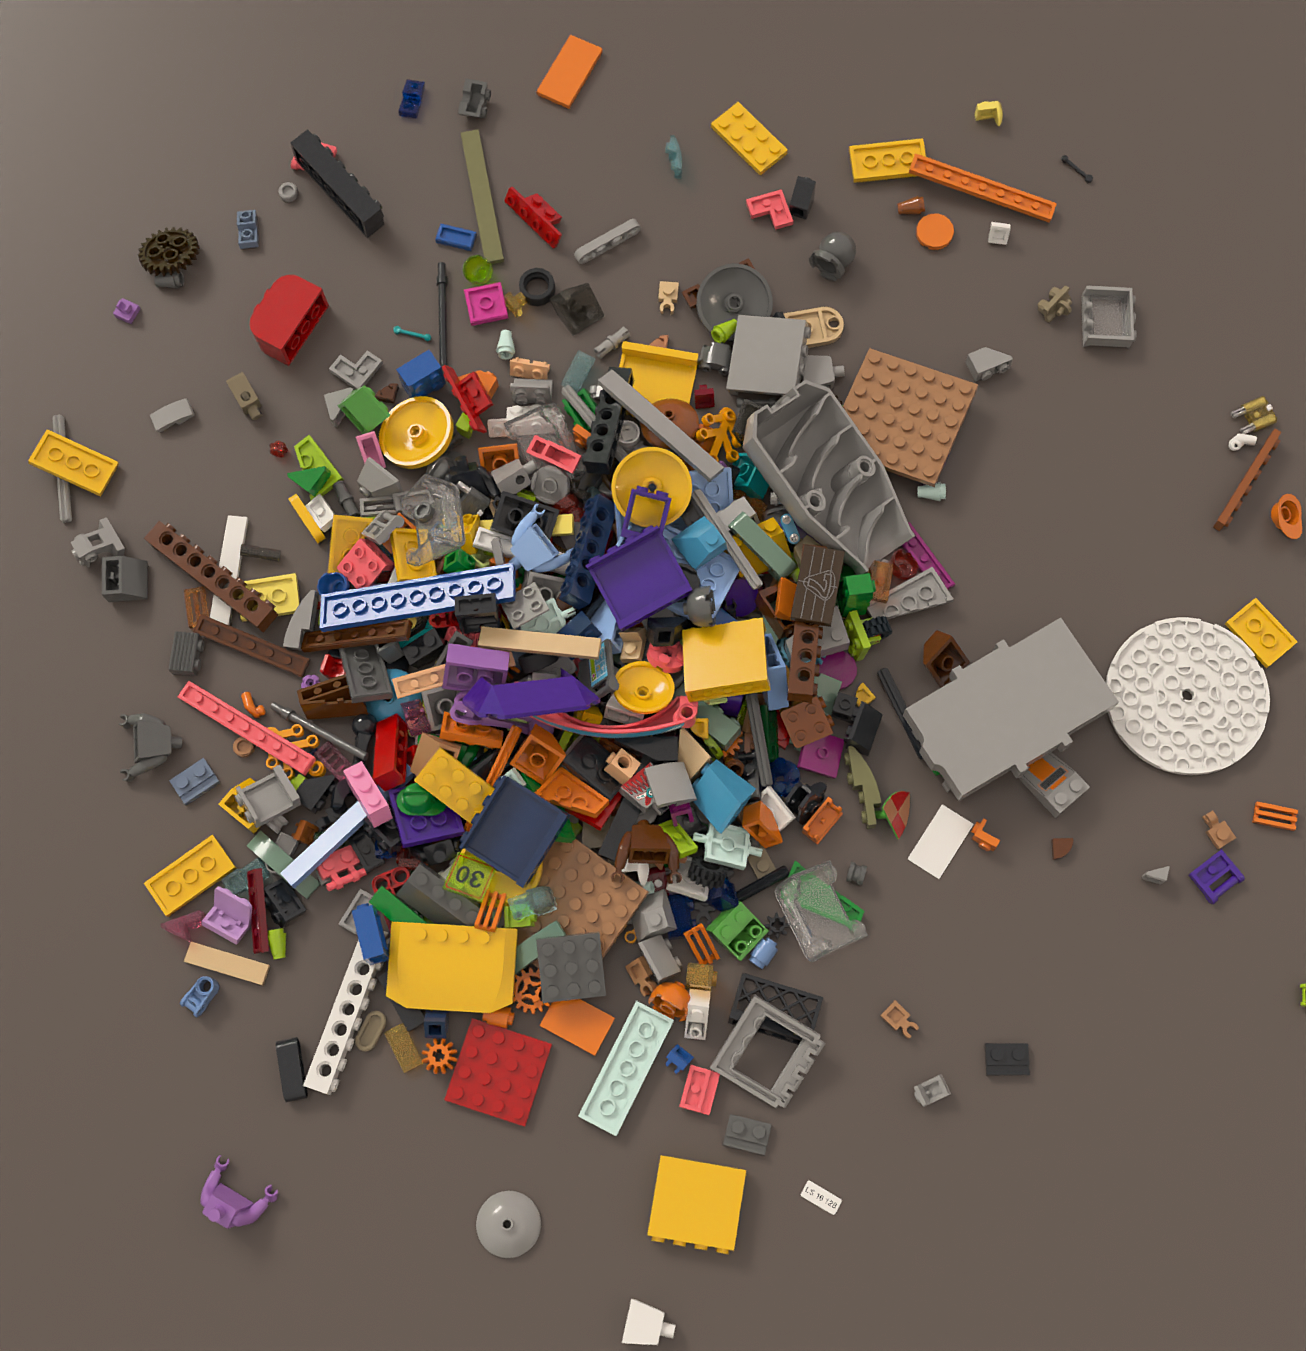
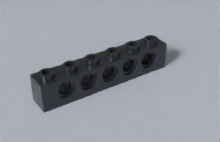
M609 367L608 372L611 370L615 371L633 387L635 380L632 368ZM603 389L600 390V403L595 408L596 417L595 421L591 423V436L587 438V451L583 453L582 463L585 465L587 473L610 475L627 409Z

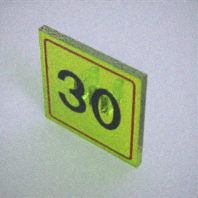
M458 852L442 889L482 903L496 869L482 860Z

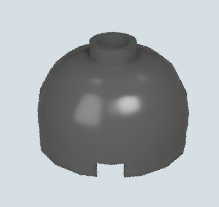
M711 585L695 588L688 595L687 602L683 603L684 615H688L690 621L699 627H714L716 624V617L712 618V614H714L716 609Z

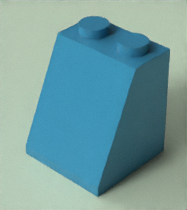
M716 759L711 765L709 763L705 765L701 771L703 774L701 779L697 778L692 784L697 799L693 802L715 829L722 834L738 817L756 788Z

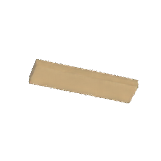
M194 942L190 943L184 959L186 963L262 986L265 983L270 965Z

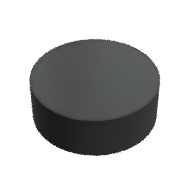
M421 502L414 509V517L423 523L429 521L434 515V508L428 502Z

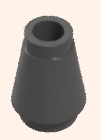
M174 271L172 276L170 273H167L165 277L162 274L154 277L156 287L179 289L181 286H184L185 282L181 271L180 273Z

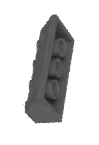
M422 861L396 894V896L434 924L474 926L481 906L467 894L459 892L461 891ZM487 909L485 910L483 919L485 918V916H486V914H487V911H488Z

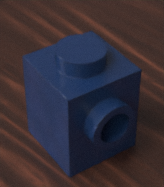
M426 1009L424 1018L425 1038L446 1039L449 1026V1012L446 1010Z

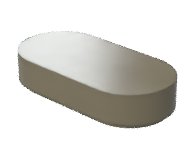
M372 1011L366 1016L355 1038V1044L361 1051L369 1052L376 1047L387 1025V1018L382 1012Z

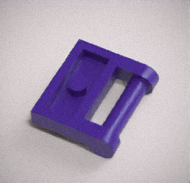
M1222 849L1188 875L1212 905L1231 887L1245 880L1244 875ZM1229 871L1232 877L1212 891L1209 886Z

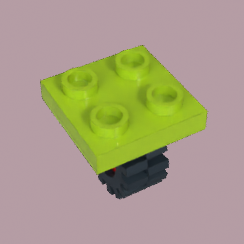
M855 610L849 612L843 622L850 640L848 651L854 657L855 662L863 660L872 645L879 643L880 640L882 641L892 634V629L886 616L860 620L858 612Z

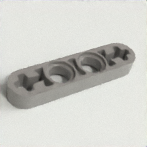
M630 219L575 251L574 256L579 264H584L635 236L641 230V226L636 219Z

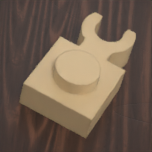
M660 281L658 302H662L660 305L661 314H663L665 308H670L671 315L674 314L673 303L678 301V282Z

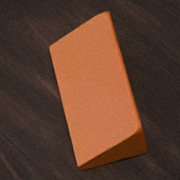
M781 577L778 583L775 618L793 621L790 620L797 585L784 577Z

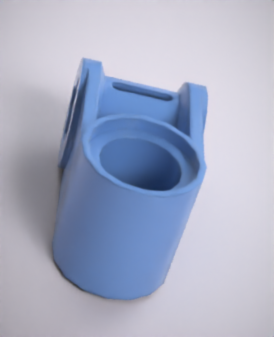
M207 976L200 977L190 991L182 998L180 1005L191 1010L196 1018L199 1017L218 993L219 983L217 980ZM210 981L211 988L208 992H205L204 984Z

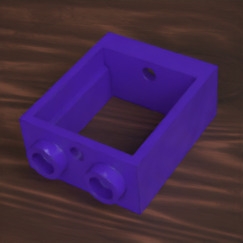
M637 486L636 489L632 488L620 536L629 538L634 535L637 537L643 534L642 532L628 529L636 495L665 502L659 526L663 534L672 499L668 497L669 493L657 490L656 494L648 492L649 488Z

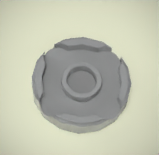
M547 465L534 473L531 479V489L539 501L554 505L567 497L570 491V481L568 475L557 466Z

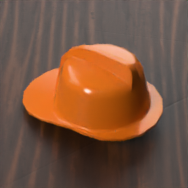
M1285 494L1271 509L1272 521L1288 538L1297 539L1301 536L1302 511L1300 502L1294 495Z

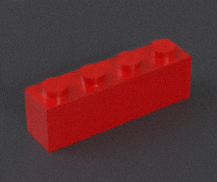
M397 713L377 722L375 733L376 742L372 778L375 784L379 785L384 791L406 782L408 725Z

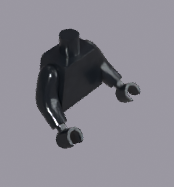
M465 455L456 457L457 466L450 467V473L444 476L441 486L440 500L442 512L440 516L442 522L445 514H448L450 521H452V512L449 511L451 506L444 501L446 496L458 502L465 493L456 487L459 481L468 487H474L486 497L490 494L494 500L493 506L495 509L501 496L493 476L486 468L478 466L477 462L468 463Z
M460 816L464 827L466 820ZM462 836L411 846L409 848L416 859L428 862L429 866L458 857L462 850L459 848L462 843L460 842Z

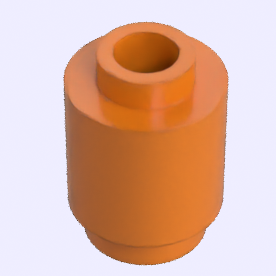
M504 1007L492 1013H483L482 1020L486 1021L487 1024L507 1029L508 1025L513 1024L515 1013L512 1012V1008Z

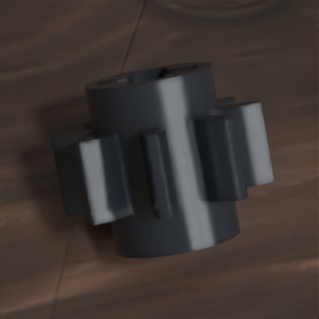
M776 912L774 918L767 916V920L770 923L764 926L767 929L769 928L768 937L773 934L776 935L778 940L781 933L785 936L787 935L784 928L790 927V924L784 921L786 915L781 918L778 917ZM775 921L782 925L778 931L775 927H772Z

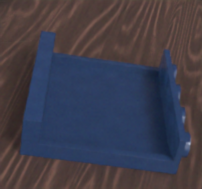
M503 775L502 778L499 777L494 783L493 788L495 790L492 795H488L482 803L484 808L481 813H476L471 821L473 826L469 832L465 831L460 839L462 843L459 848L466 849L516 881V884L520 887L525 888L571 815L509 776Z

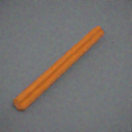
M512 725L486 779V782L492 787L501 776L522 732V728ZM466 821L464 831L469 832L473 825Z

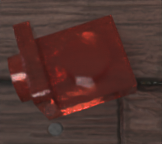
M401 846L400 852H397L396 856L398 867H405L408 871L415 870L421 861L414 856H410V859H408L409 850Z

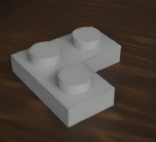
M368 350L356 364L340 354L330 366L329 371L354 389H358L369 382L383 365V361Z

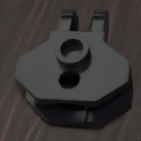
M799 782L788 794L785 804L793 814L796 813L798 815L796 816V821L801 825L807 823L819 809L827 789L825 783L816 782L810 786Z

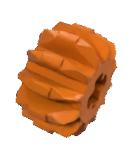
M435 1038L433 1039L434 1046L429 1043L426 1044L430 1049L429 1052L422 1051L423 1055L428 1056L422 1059V1063H429L426 1067L428 1071L434 1067L433 1073L436 1075L439 1073L440 1068L442 1074H446V1066L451 1070L454 1069L450 1062L458 1061L457 1058L452 1057L458 1051L456 1049L450 1050L454 1045L452 1042L446 1045V1039L442 1038L439 1045L438 1040ZM439 1051H442V1054L445 1055V1057L443 1060L440 1059L441 1061L438 1062V1059L435 1058L436 1053L440 1054Z

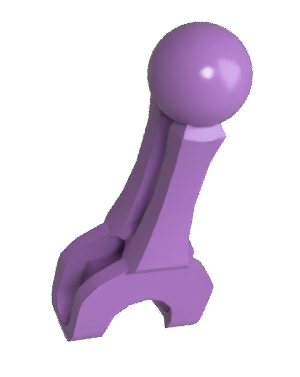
M461 691L455 696L454 704L450 710L451 718L454 721L467 725L481 724L511 729L512 725H516L522 728V733L526 735L535 723L553 734L555 727L539 722L531 717L518 718L528 721L529 724L509 719H497V717H493L491 714H488L487 718L478 717L460 701L468 693L466 691ZM456 709L466 714L460 716L456 713Z

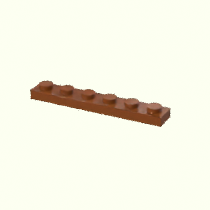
M1274 428L1214 524V529L1220 532L1223 526L1228 527L1234 518L1231 516L1233 510L1238 511L1243 503L1240 500L1243 495L1247 496L1253 487L1249 485L1252 479L1254 481L1258 479L1262 472L1259 470L1260 466H1265L1271 458V455L1268 453L1271 449L1275 450L1281 441L1278 439L1281 434L1279 430Z

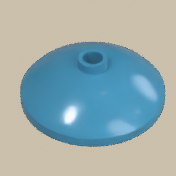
M388 669L387 673L393 698L389 702L386 699L366 701L368 713L373 715L377 722L397 713L409 725L412 719L417 717L420 712L422 693L397 699L392 679L409 673L398 669Z

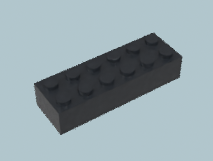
M307 129L290 142L296 162L367 238L384 226L382 205L378 200H373L370 197L365 186L361 187L357 183L358 180L354 174H349L345 170V165L339 159L336 160L333 157L332 151L327 146L324 147L321 144L320 138L315 133L312 134Z

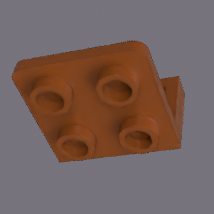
M812 696V703L801 702L781 711V718L796 748L803 747L833 734L832 726H835L831 715H826L823 709L827 706L822 696Z

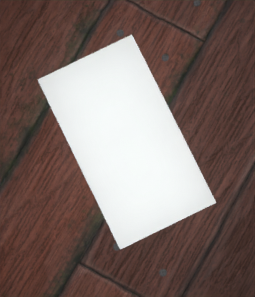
M942 804L911 852L908 860L940 879L974 824Z

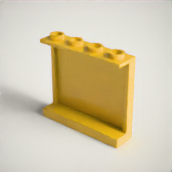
M623 341L619 367L632 368L635 380L633 388L651 404L669 398L679 399L690 404L698 367L697 353ZM628 410L626 411V414L632 415Z
M763 618L715 624L714 627H693L682 630L684 684L689 702L771 691L767 671L766 627Z
M661 1155L648 1235L652 1236L651 1241L664 1243L666 1238L673 1240V1244L686 1247V1242L694 1243V1248L707 1250L708 1246L716 1247V1252L729 1254V1250L734 1251L746 1170Z

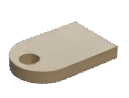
M819 307L784 313L786 319L807 321L809 327H811L810 339L807 338L806 343L808 348L832 344L842 335L843 318L832 308ZM830 321H836L838 322L839 326L833 328L830 327L828 323Z

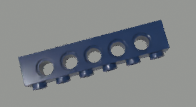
M600 494L589 498L585 503V513L580 520V530L575 537V547L570 554V564L565 571L566 578L560 588L561 595L559 599L577 610L588 606L591 602L596 582L585 565L589 564L591 558L604 555L615 517L614 502Z

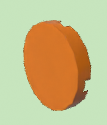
M941 214L924 216L918 222L916 228V237L919 243L931 250H940L947 247L954 234L953 224L947 217Z

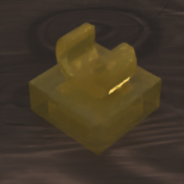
M511 292L505 294V304L517 318L522 315L521 307L527 303L523 293L520 292L515 297Z

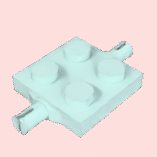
M550 598L545 601L549 611L520 626V629L522 631L556 634L566 625L565 619L576 615L573 607L561 611L555 599Z
M709 822L706 835L696 832L693 834V841L704 843V861L740 870L746 868L749 854L761 857L763 851L762 848L751 846L750 834L744 828L729 825L721 834Z

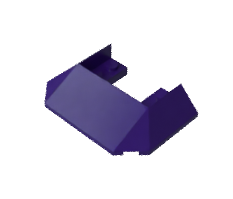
M561 668L560 678L491 685L484 678L480 677L464 696L462 702L478 717L487 718L488 714H491V716L497 717V719H513L586 710L591 708L592 702L593 704L600 703V698Z

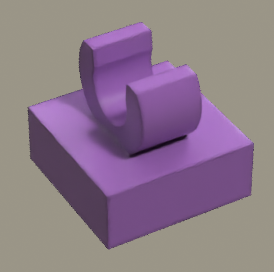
M122 298L117 303L113 314L116 318L132 324L140 311V307Z

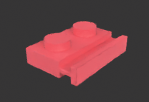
M690 1065L679 1107L710 1115L720 1074Z

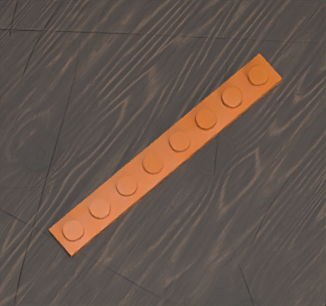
M916 153L908 172L1048 223L1052 219L1057 204Z

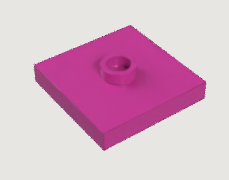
M501 282L464 289L471 326L508 319Z

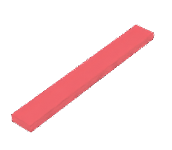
M190 681L187 682L177 696L180 700L306 776L316 761L314 756Z

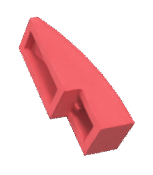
M537 435L533 437L526 451L530 456L574 474L582 458L581 455Z

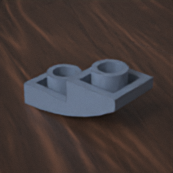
M256 210L237 212L238 244L240 249L259 247Z

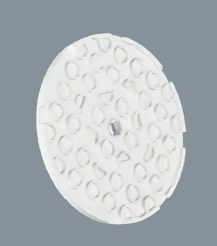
M1188 617L1160 620L1141 628L1130 636L1114 656L1107 673L1106 684L1119 703L1108 712V715L1123 743L1136 756L1148 764L1161 770L1181 775H1203L1217 772L1229 767L1245 756L1254 747L1264 731L1270 707L1269 687L1264 670L1260 668L1254 653L1240 638L1217 624L1213 625L1203 622L1201 619ZM1182 692H1190L1192 699L1183 700Z

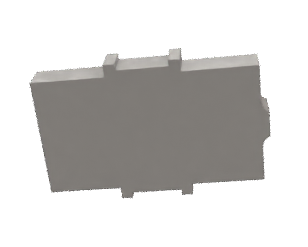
M1059 618L1010 648L1003 639L996 643L991 653L964 669L960 665L955 667L949 675L952 682L907 707L903 717L912 729L915 738L920 741L921 749L919 753L930 770L937 771L944 778L942 786L948 793L951 789L957 800L960 801L1010 770L1017 779L1025 774L1030 764L1056 749L1060 753L1066 750L1073 742L1069 735L1114 709L1119 701L1062 618Z

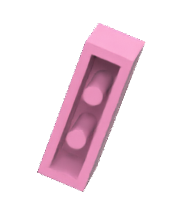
M362 761L343 770L349 787L374 828L393 819L386 800Z

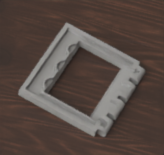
M754 995L710 1068L776 1108L780 1105L786 1108L793 1097V1094L787 1090L790 1089L796 1092L804 1079V1076L798 1072L808 1073L815 1061V1058L810 1056V1053L818 1056L826 1043L820 1039L821 1035ZM766 1016L803 1038L771 1090L734 1068Z

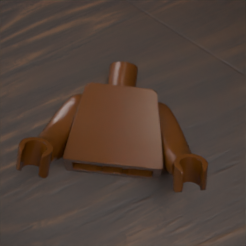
M642 819L638 821L637 825L632 826L631 831H627L623 835L618 846L614 864L616 871L611 875L612 882L614 881L615 874L621 876L620 883L624 880L622 869H625L627 860L628 863H668L671 873L667 876V882L673 884V875L676 876L677 883L681 882L682 875L677 872V869H679L678 848L673 839L663 831L661 826L650 825L648 820Z

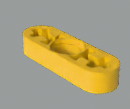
M295 494L288 498L317 544L325 540L326 537L298 495Z

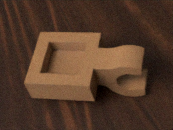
M1213 810L1202 817L1210 830L1206 831V834L1216 849L1223 847L1236 838L1225 820L1221 823L1218 822V818Z

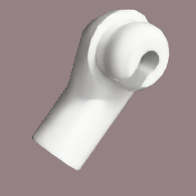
M1237 434L1229 441V448L1236 451L1244 444L1255 446L1257 436Z

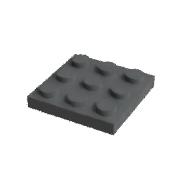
M599 931L536 939L543 1003L606 996Z

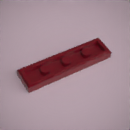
M262 868L247 871L249 902L252 905L251 928L254 954L269 951Z

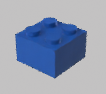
M430 350L425 351L396 369L401 385L410 398L427 397L429 393L440 390L446 384L442 368Z

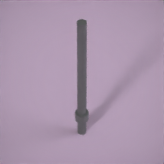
M276 702L271 704L270 708L281 714V717L285 720L293 721L364 761L367 760L369 754L295 714V711L291 708H285Z

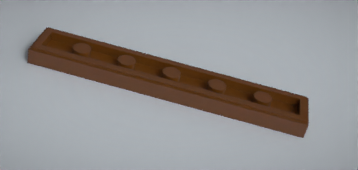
M203 614L200 615L193 631L300 677H304L311 660Z
M402 620L322 632L321 630L305 632L301 650L306 653L407 641L410 639L413 623L411 620Z

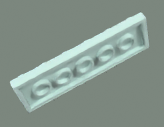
M638 1001L635 1002L578 1117L617 1136L674 1022L673 1019Z

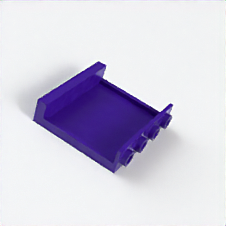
M652 525L642 531L643 534L627 538L624 541L625 544L609 548L606 551L607 554L601 557L599 555L589 560V564L585 565L622 632L687 597L693 591L658 526L653 527Z

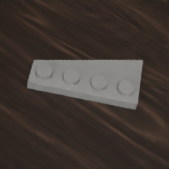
M931 567L871 600L867 613L870 618L873 617L875 619L878 616H886L887 619L947 604L953 602L954 599L935 569Z

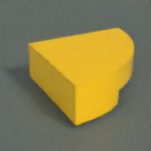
M864 683L858 687L855 696L858 698L857 707L860 706L861 701L869 705L876 699Z
M696 718L695 724L690 727L691 731L697 737L709 740V719Z

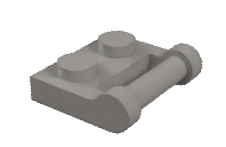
M382 510L361 534L366 539L381 545L390 538V534L396 527L400 528L404 525V519L399 515H392L387 510Z

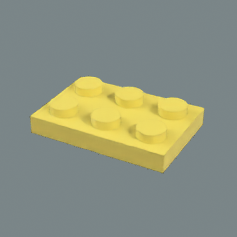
M296 573L244 581L247 584L245 587L248 590L253 588L261 595V600L265 601L267 599L276 606L274 610L279 614L278 616L294 614L300 604ZM244 594L239 595L238 599L240 600ZM255 605L252 611L256 610L258 605ZM240 615L242 622L247 621L244 617Z

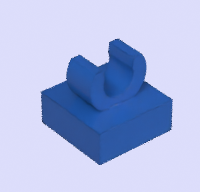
M677 1044L666 1056L668 1058L666 1066L668 1067L673 1062L677 1066V1069L674 1071L677 1074L684 1070L694 1057Z

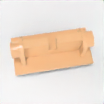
M519 357L510 360V376L548 380L550 364H547V362L533 361L532 364L530 360Z

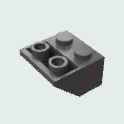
M125 556L102 557V596L108 602L148 599V562Z

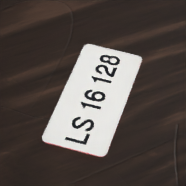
M811 1181L806 1183L801 1193L802 1197L835 1215L842 1202L840 1198Z

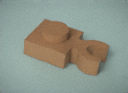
M644 956L638 957L625 966L635 985L640 984V991L643 996L651 994L657 987V984L650 979L653 973Z
M896 1000L880 1015L895 1031L900 1027L904 1037L907 1039L911 1037L907 1032L908 1027H912L916 1031L919 1029L916 1023L906 1020L910 1014Z

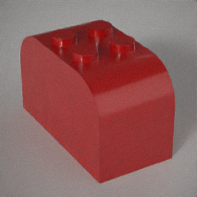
M285 275L278 278L271 288L266 290L264 298L260 304L255 306L250 318V329L263 353L290 366L329 307L323 289L299 276Z

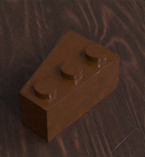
M345 674L297 690L299 703L307 720L368 714L365 702L352 703Z

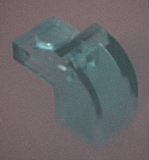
M548 886L526 890L524 894L508 899L515 921L532 914L541 916L558 909L553 891Z

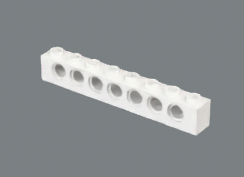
M384 931L389 950L391 935L388 932ZM359 940L303 1085L331 1095L332 1091L335 1092L338 1087L339 1080L337 1078L339 1072L343 1071L346 1066L347 1059H345L347 1051H351L353 1047L355 1030L358 1031L361 1026L362 1019L360 1016L362 1011H365L368 1007L370 1000L368 998L369 992L374 990L377 983L375 976L378 970L381 971L384 962L370 966L364 961ZM369 965L370 970L368 974L361 975V967ZM356 985L362 986V991L359 995H353L352 993ZM348 1005H354L353 1014L347 1016L345 1008ZM346 1025V1033L339 1036L337 1033L338 1027ZM333 1045H338V1054L331 1056L330 1048ZM326 1065H330L331 1073L329 1076L324 1077L322 1069Z

